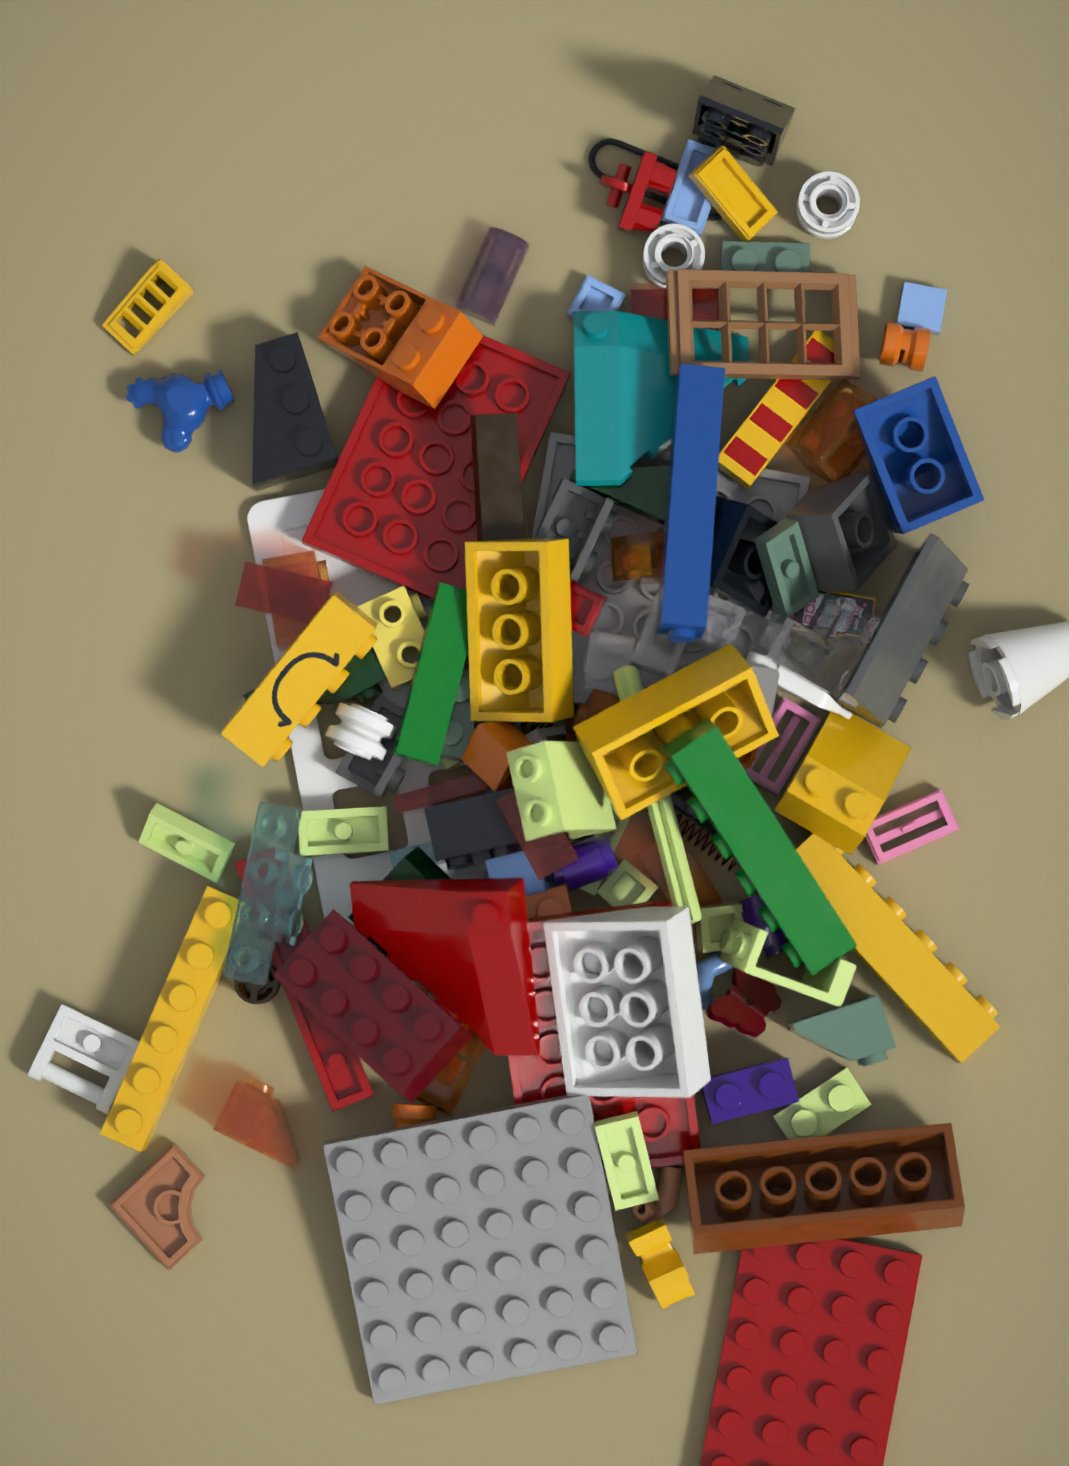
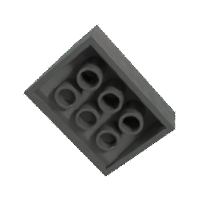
M931 533L916 550L875 626L869 642L866 643L836 699V702L841 707L879 728H882L887 720L893 723L897 721L907 702V699L901 697L908 681L914 684L918 682L928 663L927 660L921 658L929 642L934 645L938 644L949 622L942 619L950 604L958 607L970 585L963 581L968 568L938 536Z

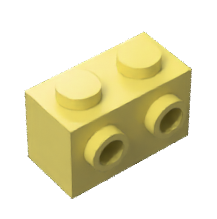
M402 586L357 606L377 623V627L372 634L378 640L373 645V648L393 692L410 685L412 682L425 632L420 620L427 617L417 592L408 596L405 587Z

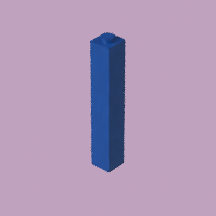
M680 364L675 378L656 634L667 635L669 641L676 643L694 642L695 638L701 639L707 628L725 368Z

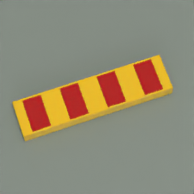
M815 330L806 342L807 362L835 363L834 340L822 331ZM797 354L791 362H797ZM777 379L719 453L718 468L748 490L833 380Z

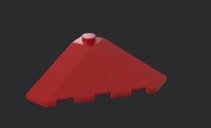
M524 878L352 881L350 883L354 927L366 938L371 937L390 955L388 958L413 981L417 979L437 998L435 1001L460 1024L464 1022L484 1041L482 1044L495 1056L540 1054Z

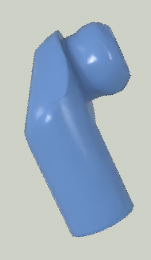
M717 951L696 962L702 1010L708 1008L713 1001L710 992L714 977L734 968L719 960L721 951Z

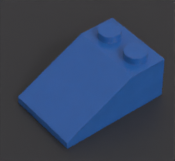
M936 376L852 410L869 468L874 471L894 533L905 534L984 501Z

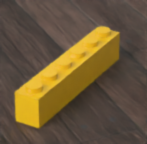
M813 833L795 848L857 944L852 951L955 1062L962 1063L1001 1027L993 1019L998 1015L996 1009L981 994L974 998L963 987L968 980L960 970L950 961L944 966L935 957L933 952L937 949V946L920 929L913 933L902 921L907 916L904 910L890 896L883 901L872 889L877 882L864 867L858 863L853 868L843 858L842 854L844 851Z
M206 887L100 1135L140 1152L147 1150L251 909L249 903L212 887Z

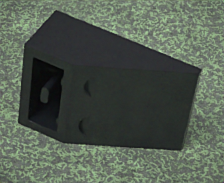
M714 75L699 97L692 133L699 136L698 141L704 145L713 148L724 145L729 149L739 152L738 157L751 165L762 167L763 163L773 166L793 118L795 108Z

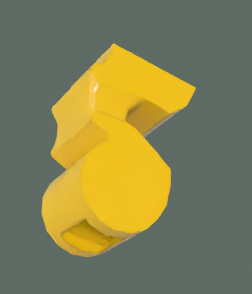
M662 1218L645 1223L625 1233L636 1257L640 1256L641 1268L662 1309L684 1298L695 1295L688 1280L689 1275L676 1248L671 1244L672 1238Z

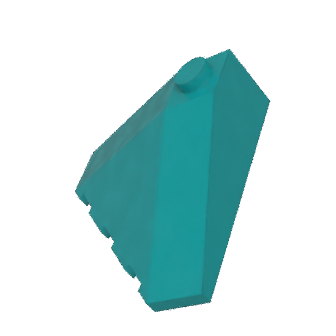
M573 311L576 486H621L633 476V470L630 466L645 454L653 459L671 444L676 376L669 375L668 321L621 311ZM693 328L694 360L722 361L721 331ZM731 334L732 361H749L748 337ZM724 378V388L731 382L738 387L747 379Z

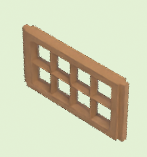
M685 269L668 270L666 272L670 376L677 375L680 364L725 368L724 378L849 380L860 378L856 275H849V273ZM692 287L719 288L721 320L693 319ZM729 288L757 289L758 321L731 320ZM767 289H794L795 321H768ZM804 290H831L833 322H805ZM693 328H721L722 361L694 360ZM731 329L759 330L760 361H732ZM769 330H796L797 362H770ZM806 330L833 331L835 363L807 362Z

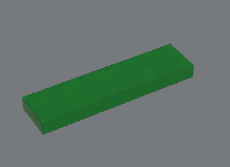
M442 582L436 585L393 751L395 756L433 767L439 765L468 652L467 594L465 589Z

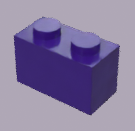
M786 1057L711 1076V1081L701 1088L711 1124L799 1102L789 1060Z

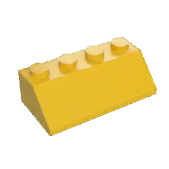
M569 538L465 542L471 721L555 722L574 717Z
M731 643L573 727L590 767L621 820L686 786L683 783L678 787L664 768L663 764L669 758L662 747L706 717L718 727L737 758L779 736L752 667Z

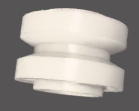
M831 171L815 174L801 188L796 203V215L801 227L808 234L819 239H834L842 236L851 228L860 207L858 190L854 183L843 174ZM821 197H831L837 201L839 211L832 215L824 214L817 208L816 201Z
M667 224L657 228L648 237L644 246L642 263L647 278L658 288L666 290V272L668 270H702L705 260L704 245L699 235L685 225ZM670 248L679 249L685 255L686 261L678 267H671L663 262L662 253Z
M339 703L335 714L340 718L341 723L340 725H329L325 736L334 740V745L367 760L375 758L383 761L387 750L381 744L382 739L393 738L397 727L388 723L386 717L354 703H351V706Z

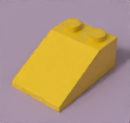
M830 712L774 811L847 854L852 855L865 838L883 806L911 747L853 713L848 720L839 714Z

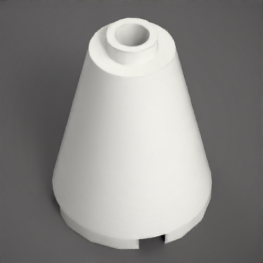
M1069 621L985 634L972 639L970 644L976 645V649L969 652V663L977 688L983 698L992 697L997 707L992 708L991 711L1002 720L1017 717L1069 678Z

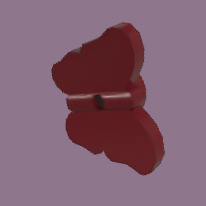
M734 967L732 987L726 991L725 996L715 999L708 1006L706 1014L713 1021L720 1022L729 1028L735 1027L739 1033L758 1037L766 1029L764 1018L772 1015L780 1008L781 998L773 984L766 982L767 980L745 973Z

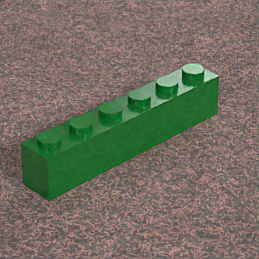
M706 717L664 745L662 749L669 758L663 764L664 768L678 787L683 783L688 787L693 795L692 798L687 800L688 805L701 823L707 820L710 821L717 832L710 837L725 860L732 856L739 866L740 870L734 873L736 879L748 896L756 893L764 906L757 911L772 933L779 928L787 940L786 943L781 945V948L795 968L803 965L813 976L855 948L857 944L718 727Z

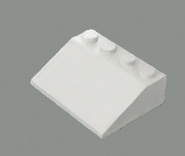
M689 906L643 907L546 920L543 922L567 1096L690 1098L711 1081Z

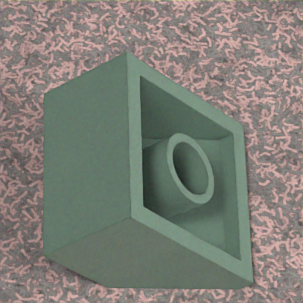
M870 995L842 1004V1007L836 1006L787 1023L790 1032L845 1060H857L858 1066L862 1065L864 1067L888 1059L886 1050L896 1047L879 995Z

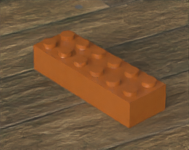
M952 1123L683 1151V1171L694 1254L962 1226L965 1204Z

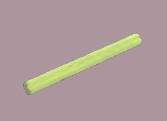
M634 665L621 667L614 671L613 676L620 702L643 690L639 671ZM668 795L647 806L672 906H689L690 921L693 924L701 920L702 915L671 795Z

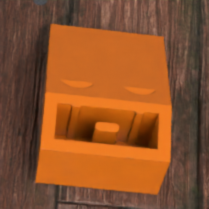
M365 266L317 338L403 394L435 409L483 336L461 311Z

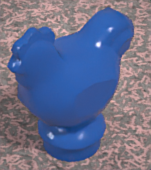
M222 370L214 373L207 372L202 383H195L183 374L172 373L157 380L152 377L147 380L137 377L135 384L127 386L128 394L126 400L133 403L134 408L139 409L143 405L158 407L164 418L161 441L167 450L174 453L188 448L192 442L191 435L204 423L209 407L214 406L219 410H224L226 405L235 402Z

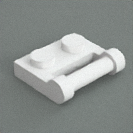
M61 1004L32 1063L28 1077L39 1082L45 1079L96 1104L97 1110L108 1115L140 1041L65 1004ZM55 1051L110 1077L105 1088L51 1063Z

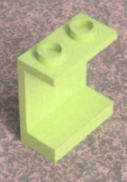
M543 741L506 752L526 841L559 832H568L570 840H579L616 829L611 803L590 767L579 742Z
M734 918L732 926H728L724 930L719 943V950L722 952L719 960L745 973L842 1007L857 965L838 958L813 976L806 969L802 980L756 964L768 932Z

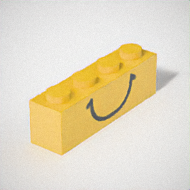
M335 590L224 726L221 735L261 767H264L270 758L278 763L294 743L288 736L295 727L300 724L306 728L322 708L316 703L326 689L334 694L350 674L344 669L354 655L362 659L378 640L372 634L377 627V623Z

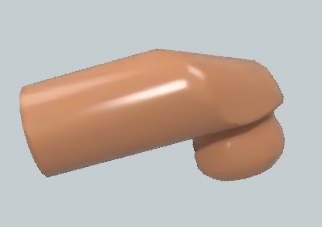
M677 1165L661 1167L659 1184L656 1187L659 1200L633 1206L632 1211L637 1220L650 1223L666 1216L677 1207L683 1167Z

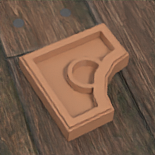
M173 1144L108 1205L168 1271L203 1240L194 1225L191 1206L195 1190L205 1175L176 1144Z

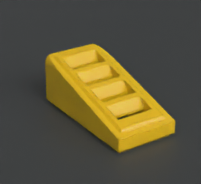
M159 258L106 319L102 327L135 356L194 292L188 283ZM160 279L175 291L171 297H168L155 285ZM148 292L163 304L159 311L143 298ZM136 304L152 318L147 325L131 311ZM124 317L140 331L136 338L119 324Z

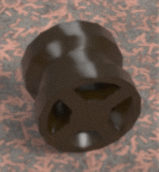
M251 960L244 963L237 970L234 977V988L238 996L251 1004H264L271 1001L278 994L281 983L273 977L276 968L271 963L263 960Z

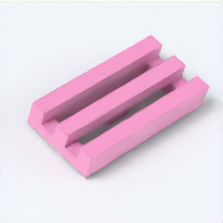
M785 697L779 703L772 715L775 727H777L785 711L789 710L794 713L760 773L753 771L752 768L767 743L757 747L755 761L752 762L750 768L745 770L755 784L764 787L776 796L822 720ZM800 720H806L809 724L775 782L767 779Z
M939 789L876 817L865 837L874 855V860L879 865L959 830V827L942 789ZM934 801L937 802L940 808L878 836H875L872 829ZM944 817L946 826L883 853L880 844Z

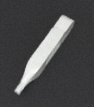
M753 651L749 652L745 659L749 665L779 671L778 686L813 706L839 714L848 720L851 718L852 712L841 707L825 691L777 666V664Z

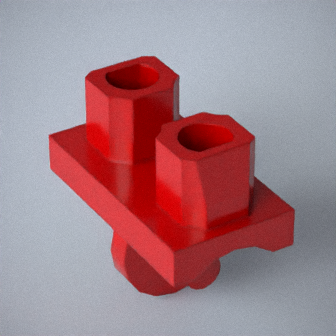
M645 151L633 184L627 183L632 167L623 163H619L615 178L602 175L599 184L610 189L605 205L618 209L622 195H628L617 227L618 230L630 233L634 229L652 233L658 228L663 210L641 203L647 187L669 195L677 175V171L656 161L658 155Z

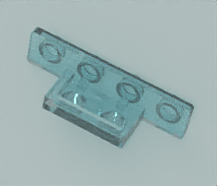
M260 802L258 805L223 972L225 978L265 985L275 942L295 946L296 936L302 930L304 922L302 908L305 893L312 884L313 872L311 864L313 859L294 854L302 811L298 808L267 802Z

